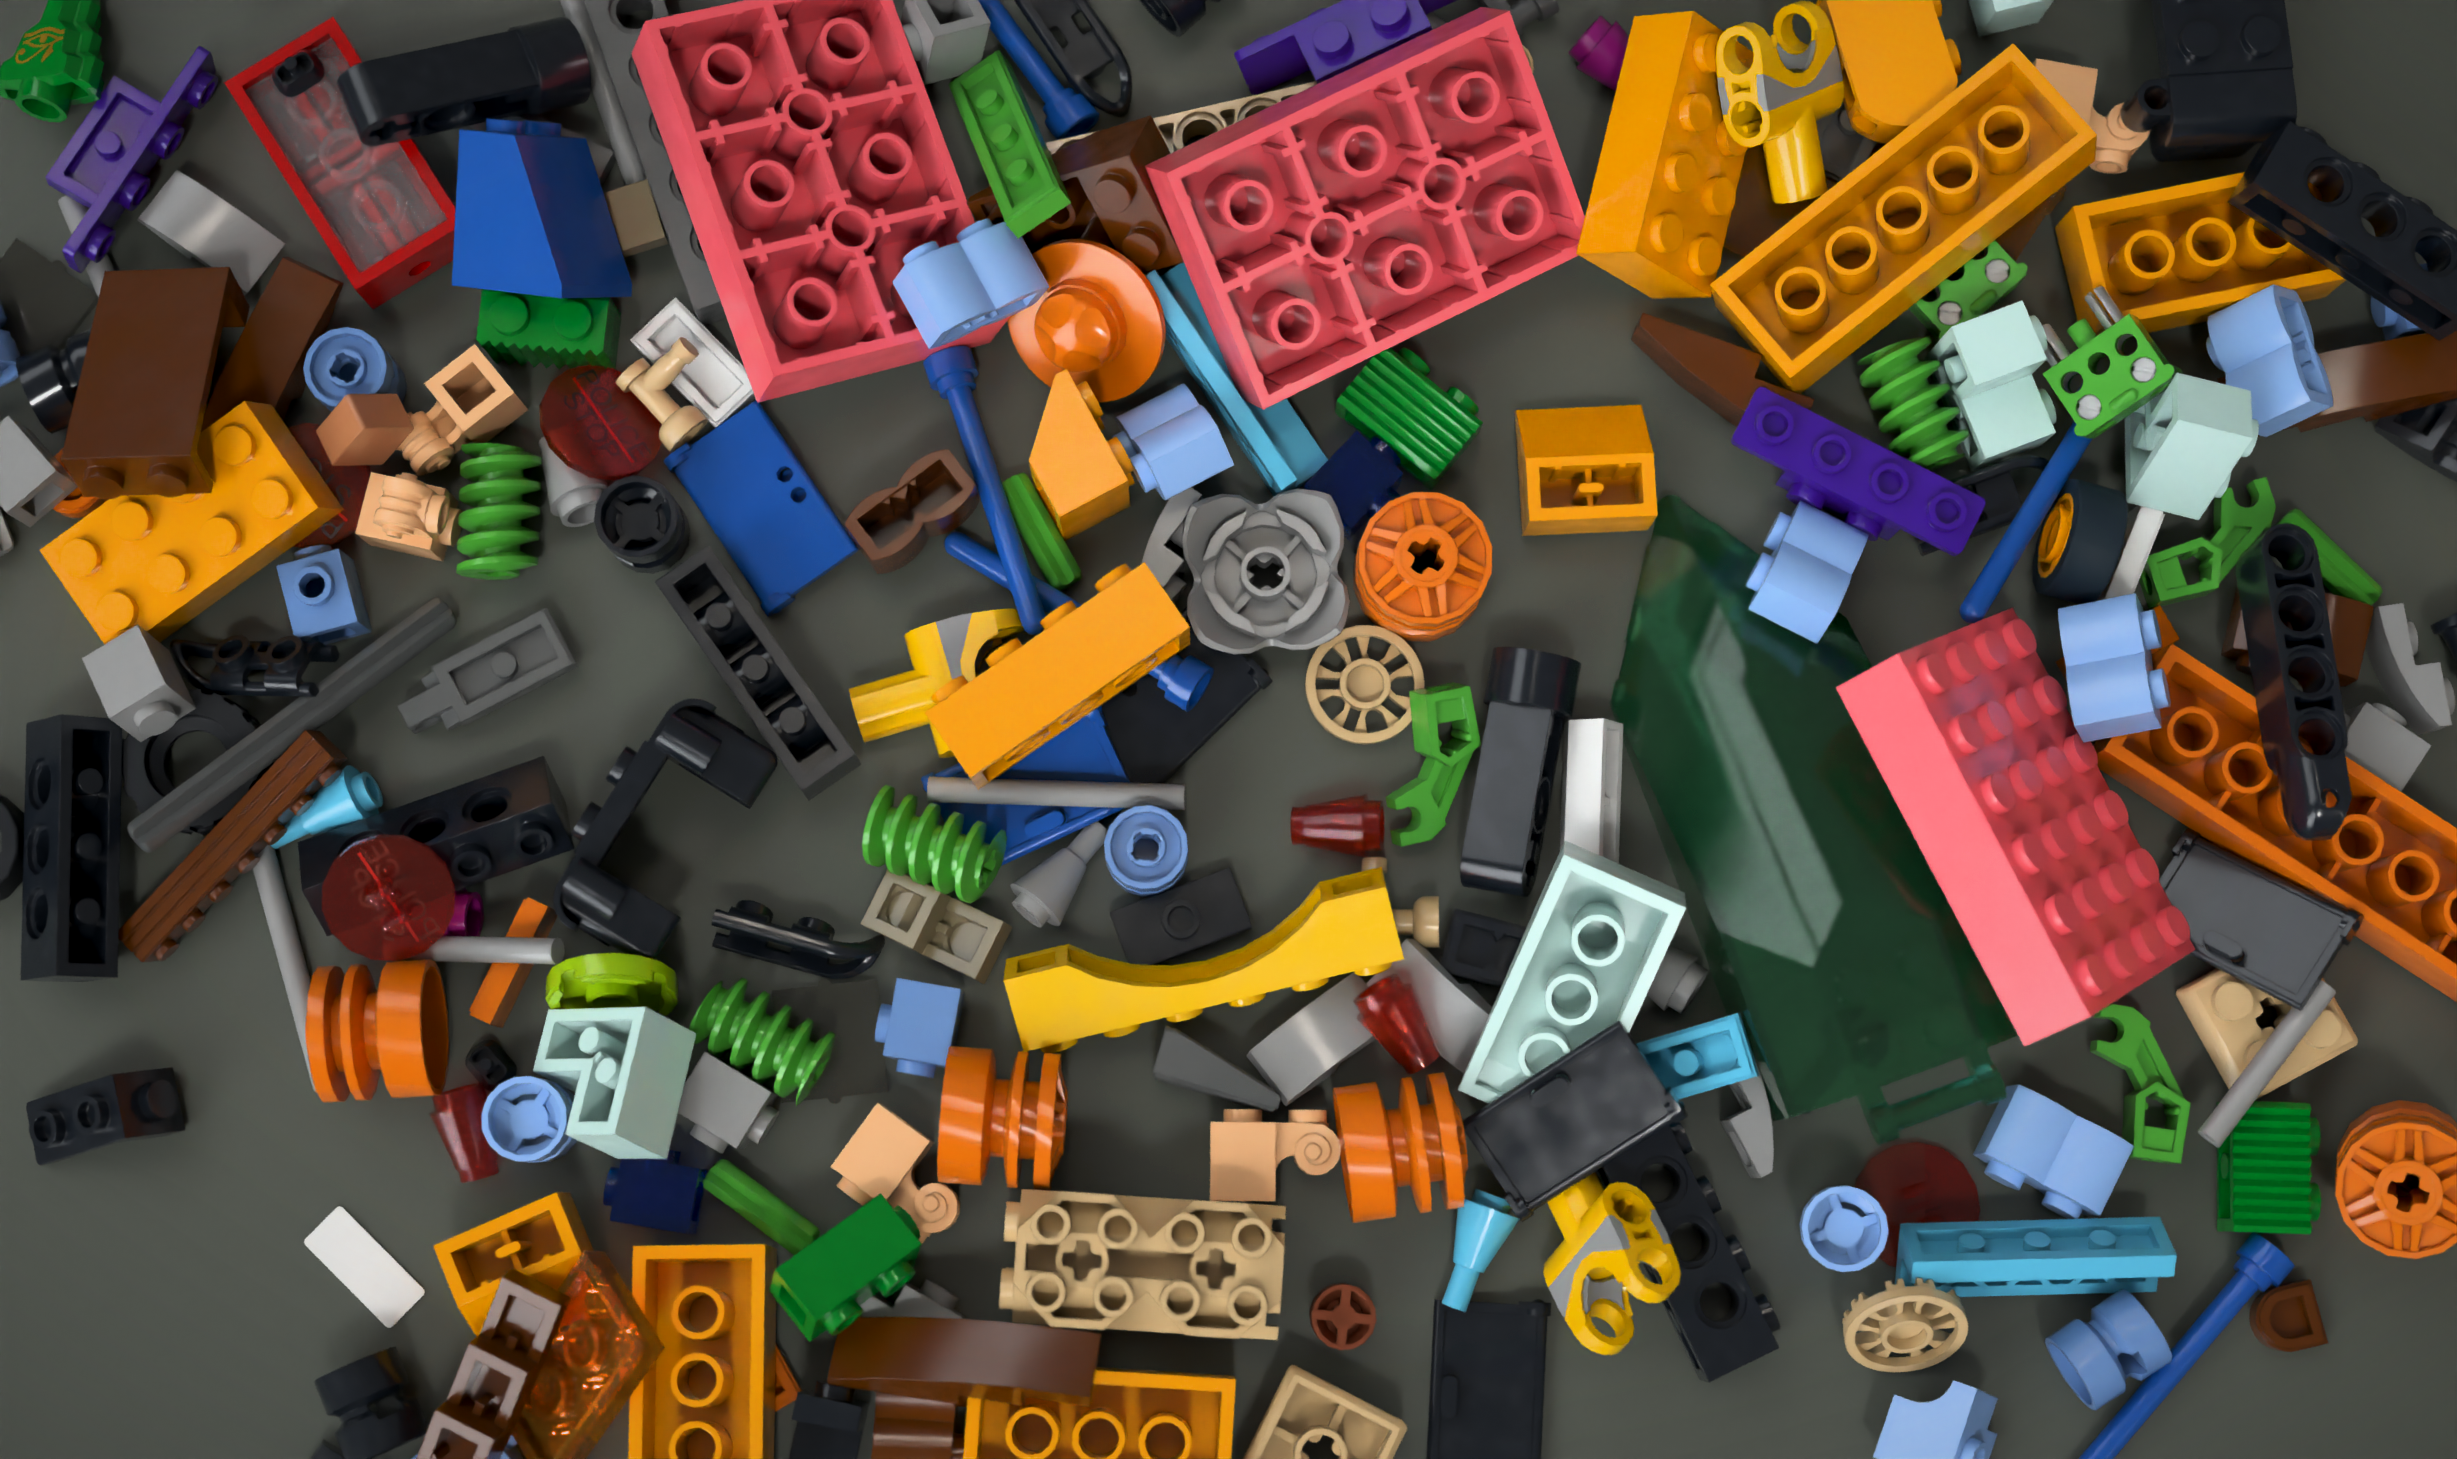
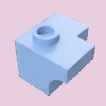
M1954 1380L1944 1395L1931 1402H1915L1894 1394L1873 1457L1876 1459H1989L1997 1434L1987 1429L1998 1398Z

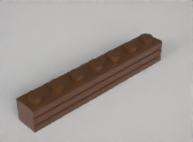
M305 730L119 929L118 939L143 963L162 962L168 959L178 949L179 944L177 941L186 931L189 933L195 930L205 920L206 915L204 912L213 902L215 904L219 903L229 895L233 889L231 883L240 873L242 875L248 873L260 861L258 854L267 844L271 846L279 841L287 832L285 825L295 815H302L312 806L315 801L312 796L322 786H329L340 776L342 770L339 767L348 758L321 731Z

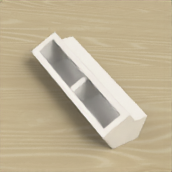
M1605 718L1568 720L1564 725L1560 850L1564 841H1568L1619 864L1623 750L1622 723Z

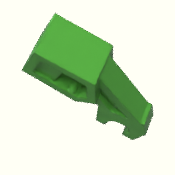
M2267 477L2253 480L2246 485L2251 497L2250 507L2245 508L2237 504L2232 487L2227 488L2221 498L2214 497V533L2208 540L2200 537L2148 556L2139 579L2148 609L2206 596L2219 588L2220 582L2237 563L2240 555L2253 544L2262 532L2271 528L2276 504ZM2193 556L2201 561L2198 567L2200 572L2199 581L2192 585H2187L2178 559L2181 558V560L2185 561Z
M1451 682L1409 691L1414 750L1426 758L1417 778L1385 797L1388 808L1399 810L1409 807L1412 812V819L1407 827L1390 830L1392 844L1402 847L1430 841L1446 825L1445 818L1473 751L1481 745L1471 689L1468 685ZM1451 722L1453 728L1451 735L1454 738L1441 746L1442 742L1438 735V724Z
M2110 1004L2096 1013L2093 1018L2109 1019L2114 1022L2117 1027V1036L2111 1043L2102 1040L2091 1041L2090 1052L2121 1069H2125L2135 1089L2124 1096L2122 1138L2134 1146L2129 1159L2163 1164H2181L2191 1102L2184 1098L2150 1029L2151 1022L2134 1007ZM2146 1097L2156 1100L2167 1107L2164 1110L2166 1115L2165 1128L2144 1126L2145 1110L2148 1109Z

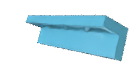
M1184 262L1178 264L1162 276H1159L1156 270L1145 275L1154 288L1163 309L1166 339L1273 497L1280 492L1300 488L1327 470L1331 463L1287 398L1264 410L1242 399L1235 388Z
M2160 1217L1900 1223L1895 1284L1897 1279H1903L1905 1287L1915 1285L1916 1278H1922L1923 1283L1930 1279L1934 1281L1935 1289L1946 1293L1953 1289L1956 1292V1296L2097 1294L2116 1293L2120 1289H2125L2129 1293L2156 1292L2158 1277H2174L2177 1254Z

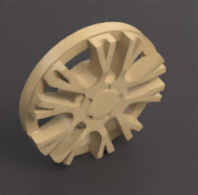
M1372 625L1347 627L1331 641L1321 644L1313 654L1305 678L1307 702L1316 720L1333 736L1350 743L1362 745L1383 742L1402 732L1412 721L1410 697L1396 695L1390 688L1391 682L1395 679L1413 677L1414 690L1424 688L1423 669L1412 647L1394 632ZM1355 637L1361 659L1352 662L1345 640ZM1370 637L1378 638L1391 644L1385 657L1379 661L1370 659L1367 654ZM1331 649L1344 660L1345 669L1341 672H1332L1320 665L1324 656ZM1402 654L1408 663L1389 675L1384 666ZM1316 679L1339 680V690L1316 689ZM1331 697H1336L1343 700L1344 709L1331 720L1322 709L1320 703ZM1386 698L1406 711L1401 719H1398L1381 705ZM1350 708L1361 711L1354 732L1343 728ZM1369 711L1380 713L1387 728L1378 732L1367 733L1365 721L1367 713Z
M1916 1278L1915 1285L1905 1287L1903 1279H1897L1894 1285L1891 1280L1886 1281V1291L1871 1297L1863 1292L1860 1293L1858 1299H1853L1851 1302L1852 1311L1845 1310L1844 1318H1842L1843 1336L1849 1355L1861 1365L1882 1372H1910L1936 1365L1953 1355L1962 1346L1968 1334V1321L1959 1296H1956V1292L1953 1289L1947 1293L1935 1289L1934 1281L1930 1279L1923 1283L1922 1278ZM1944 1328H1954L1951 1334L1939 1330ZM1929 1344L1933 1349L1927 1351L1926 1346ZM1891 1352L1909 1353V1356L1888 1357Z

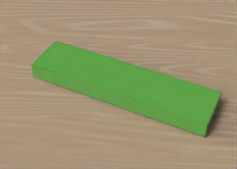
M995 51L950 82V90L1006 225L1015 236L1020 238L1069 205L1071 200L1014 70L1001 51Z

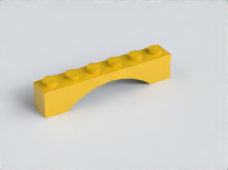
M1382 867L1318 882L1302 904L1273 930L1240 949L1208 960L1170 966L1130 964L1096 956L1073 945L1064 944L1007 958L1003 981L1023 1051L1040 1048L1044 1053H1054L1074 1046L1079 1038L1100 1033L1109 1038L1121 1037L1139 1029L1141 1023L1166 1018L1169 1022H1182L1197 1017L1203 1012V1008L1227 1002L1233 1007L1248 1006L1264 999L1268 992L1291 987L1294 991H1309L1325 985L1329 981V977L1353 971L1358 976L1378 974L1389 969L1392 966V962L1403 960L1404 957Z

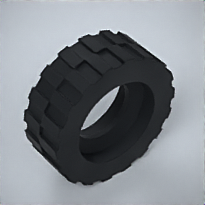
M189 689V694L196 709L178 719L169 730L151 736L142 742L129 733L126 739L122 738V776L125 781L123 788L127 796L134 799L137 803L136 808L143 813L176 789L167 775L165 764L170 747L181 736L196 731L207 732L216 736L227 751L261 726L258 719L248 714V710L224 696L214 692L209 694L203 690ZM274 762L180 832L191 835L192 832L208 835Z

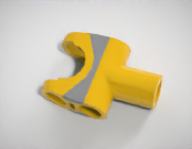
M1800 0L1779 10L1773 22V35H1771V38L1765 29L1758 24L1743 22L1727 28L1720 35L1716 45L1715 58L1718 91L1727 132L1734 141L1742 146L1755 147L1763 144L1772 201L1779 204L1813 199L1822 196L1828 191L1816 121L1835 113L1841 107L1844 99V82L1840 58L1830 21L1818 5L1811 1ZM1795 14L1804 17L1810 25L1811 40L1809 45L1801 42L1794 33L1792 21ZM1739 36L1746 38L1752 46L1754 57L1751 68L1744 66L1737 57L1735 44Z
M997 609L961 614L926 624L907 632L904 638L913 670L849 688L852 706L864 743L929 724L939 758L954 757L952 751L925 714L926 711L935 706L931 696L945 684L961 675H964L968 682L976 678L981 661L990 649L1002 644L1001 639L1024 630L1017 609Z
M1596 1172L1547 1202L1564 1236V1240L1544 1263L1543 1274L1559 1311L1580 1343L1589 1350L1601 1355H1614L1621 1352L1634 1335L1633 1312L1629 1303L1628 1291L1644 1302L1660 1303L1665 1301L1678 1286L1681 1271L1667 1231L1648 1196L1636 1186L1624 1182L1612 1183L1604 1190ZM1643 1262L1656 1269L1663 1283L1655 1284L1649 1281L1640 1271L1638 1264ZM1591 1317H1597L1607 1322L1614 1329L1616 1337H1608L1599 1332L1593 1325Z

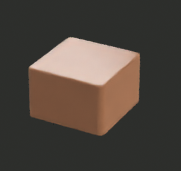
M348 394L318 427L316 433L332 466L382 465L413 431L414 426L398 394Z

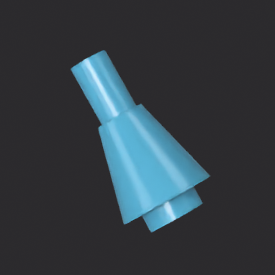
M347 765L332 784L327 787L322 786L312 796L315 801L305 813L300 816L295 815L285 825L287 832L271 847L278 849L309 833L312 835L325 833L379 814L378 808L383 805V797L375 779L368 772L360 773L353 766Z
M1475 1188L1472 1199L1464 1198V1207L1457 1209L1453 1252L1455 1266L1442 1304L1463 1312L1467 1311L1480 1272L1484 1273L1519 1221V1218L1508 1214L1510 1205L1506 1199Z

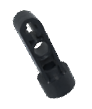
M558 17L511 27L507 32L365 61L344 71L337 80V86L361 143L368 146H379L486 122V118L501 119L524 113L535 115L584 104L590 96L591 75L586 50L576 27L568 18Z
M1495 647L1493 649L1484 703L1489 705L1460 864V878L1464 887L1528 897L1534 887L1564 722L1566 719L1572 718L1581 671V663L1574 659L1526 648Z

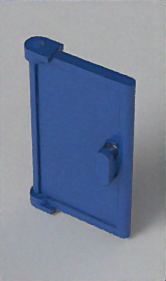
M752 402L694 444L685 443L664 459V463L669 471L676 474L762 602L760 607L767 617L779 613L796 600L794 596L859 550L760 402ZM785 468H789V469L785 470V471L782 473V475H781L782 481H781V480H780V472H781L783 469H785Z
M1102 706L996 777L997 779L1130 782L1105 728L1108 723L1102 712ZM957 763L936 774L934 772L928 773L921 777L923 789L927 793L929 776L969 778L961 764ZM932 802L941 806V815L945 823L954 811L963 814L962 833L965 835L968 834L971 827L978 820L987 823L985 842L988 844L991 843L1001 829L1005 830L1007 843L1001 866L1125 809Z

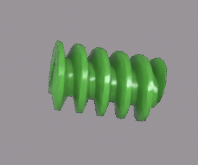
M1930 337L1902 340L1877 350L1858 361L1857 365H1870L1860 375L1859 381L1861 386L1865 388L1881 387L1869 399V406L1872 410H1891L1879 421L1878 427L1880 432L1884 434L1901 433L1888 445V450L1900 456H1910L1908 460L1929 471H1934L1957 461L1965 455L1964 453L1958 454L1956 447L1969 437L1970 433L1968 429L1948 431L1946 424L1961 411L1958 406L1938 407L1937 401L1951 387L1949 383L1929 384L1927 380L1941 366L1939 360L1919 361L1917 355L1932 343Z
M499 443L461 445V450L474 458L461 463L460 475L474 483L460 488L459 500L473 508L459 514L458 525L473 533L458 539L457 550L473 559L457 564L456 573L461 576L484 580L518 578L521 569L538 565L539 560L538 557L524 553L520 549L522 544L539 540V532L521 526L522 519L540 514V507L522 501V495L541 489V482L523 476V470L540 466L542 464V457L512 445Z
M884 785L870 807L864 827L862 851L866 863L875 867L886 864L889 872L898 876L909 873L912 881L921 885L932 882L935 890L944 894L955 891L958 899L971 904L978 900L987 891L1002 865L1007 843L1006 831L1001 829L991 843L988 844L985 842L987 823L978 820L971 827L968 834L965 835L962 833L963 814L954 811L944 826L939 825L940 805L931 802L921 817L916 816L917 796L908 793L898 808L893 807L895 788Z
M742 977L728 990L722 987L723 981L718 982L706 995L691 1021L689 1030L696 1033L694 1044L701 1043L710 1036L708 1042V1052L719 1058L732 1049L730 1056L731 1067L741 1071L754 1062L752 1069V1079L762 1085L776 1075L774 1093L785 1098L798 1089L796 1106L801 1104L825 1070L831 1057L836 1034L829 1031L814 1043L810 1040L814 1024L812 1019L806 1018L795 1029H791L788 1027L792 1007L785 1004L774 1015L770 1016L766 1011L771 994L763 991L749 1003L744 1000L749 983L748 980Z

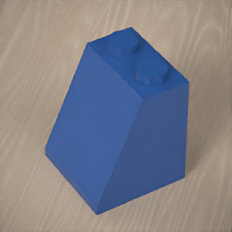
M486 118V131L459 129L452 286L553 298L632 297L630 275L586 138L561 136V123L528 120L517 121Z

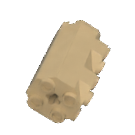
M1022 1189L1020 1202L1007 1201L1004 1241L1016 1242L1014 1268H1002L999 1309H1012V1323L1095 1330L1116 1329L1177 1333L1187 1336L1278 1340L1279 1327L1276 1324H1266V1314H1280L1285 1233L1272 1232V1219H1285L1286 1206Z

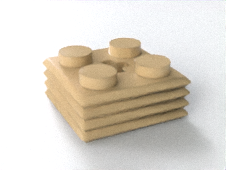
M2244 954L2242 955L2241 958L2235 959V960L2233 959V960H2231V961H2232V962H2239V961H2241V960L2244 958ZM2218 968L2182 986L2176 991L2180 1004L2228 1089L2232 1087L2292 1008V1006ZM2335 997L2332 998L2257 1099L2357 1045L2358 1038ZM2260 1002L2265 1007L2273 1006L2276 1010L2278 1017L2274 1020L2275 1029L2272 1027L2260 1028L2258 1026L2256 1018L2263 1013Z
M1291 1365L1287 1368L1243 1459H1309V1456L1302 1450L1305 1442L1309 1440L1317 1443L1322 1435L1332 1438L1330 1449L1338 1455L1337 1459H1393L1407 1431V1425L1401 1419L1296 1365Z

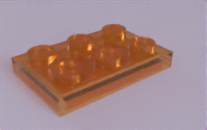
M584 1251L557 1290L571 1297L546 1360L512 1432L526 1459H587L665 1348L605 1251Z

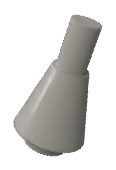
M1099 822L1084 827L1067 848L1060 849L1010 884L1011 890L1016 895L1012 905L1017 912L1030 923L1040 928L1046 922L1054 926H1060L1087 869L1086 864L1104 844L1108 830Z

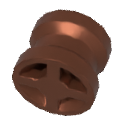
M1346 1283L1332 1284L1322 1289L1313 1299L1309 1312L1310 1324L1316 1336L1328 1347L1338 1350L1354 1349L1364 1344L1372 1335L1376 1324L1375 1306L1370 1297L1360 1288Z

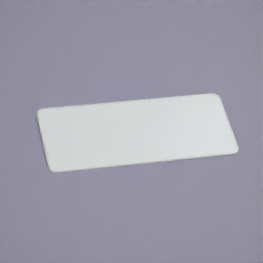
M341 1206L336 1207L304 1240V1244L387 1328L393 1327L425 1294V1290Z

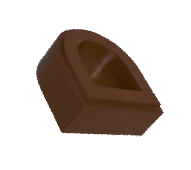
M2301 1279L2281 1284L2278 1287H2270L2265 1292L2258 1294L2254 1299L2249 1313L2250 1326L2255 1337L2266 1347L2277 1351L2294 1352L2328 1344L2311 1279Z

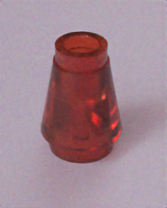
M1367 794L1305 805V807H1292L1291 841L1293 845H1305V847L1365 858L1368 856V851H1383L1385 814L1382 800H1368Z
M1397 973L1375 982L1354 999L1353 1002L1360 1012L1356 1019L1397 1063L1402 1065L1408 1075L1424 1069L1440 1056L1412 984H1403Z
M483 1082L443 1091L440 1096H431L435 1111L429 1113L456 1171L459 1173L461 1183L483 1179L499 1173L497 1152L488 1144L482 1131L481 1113L488 1097L486 1096Z

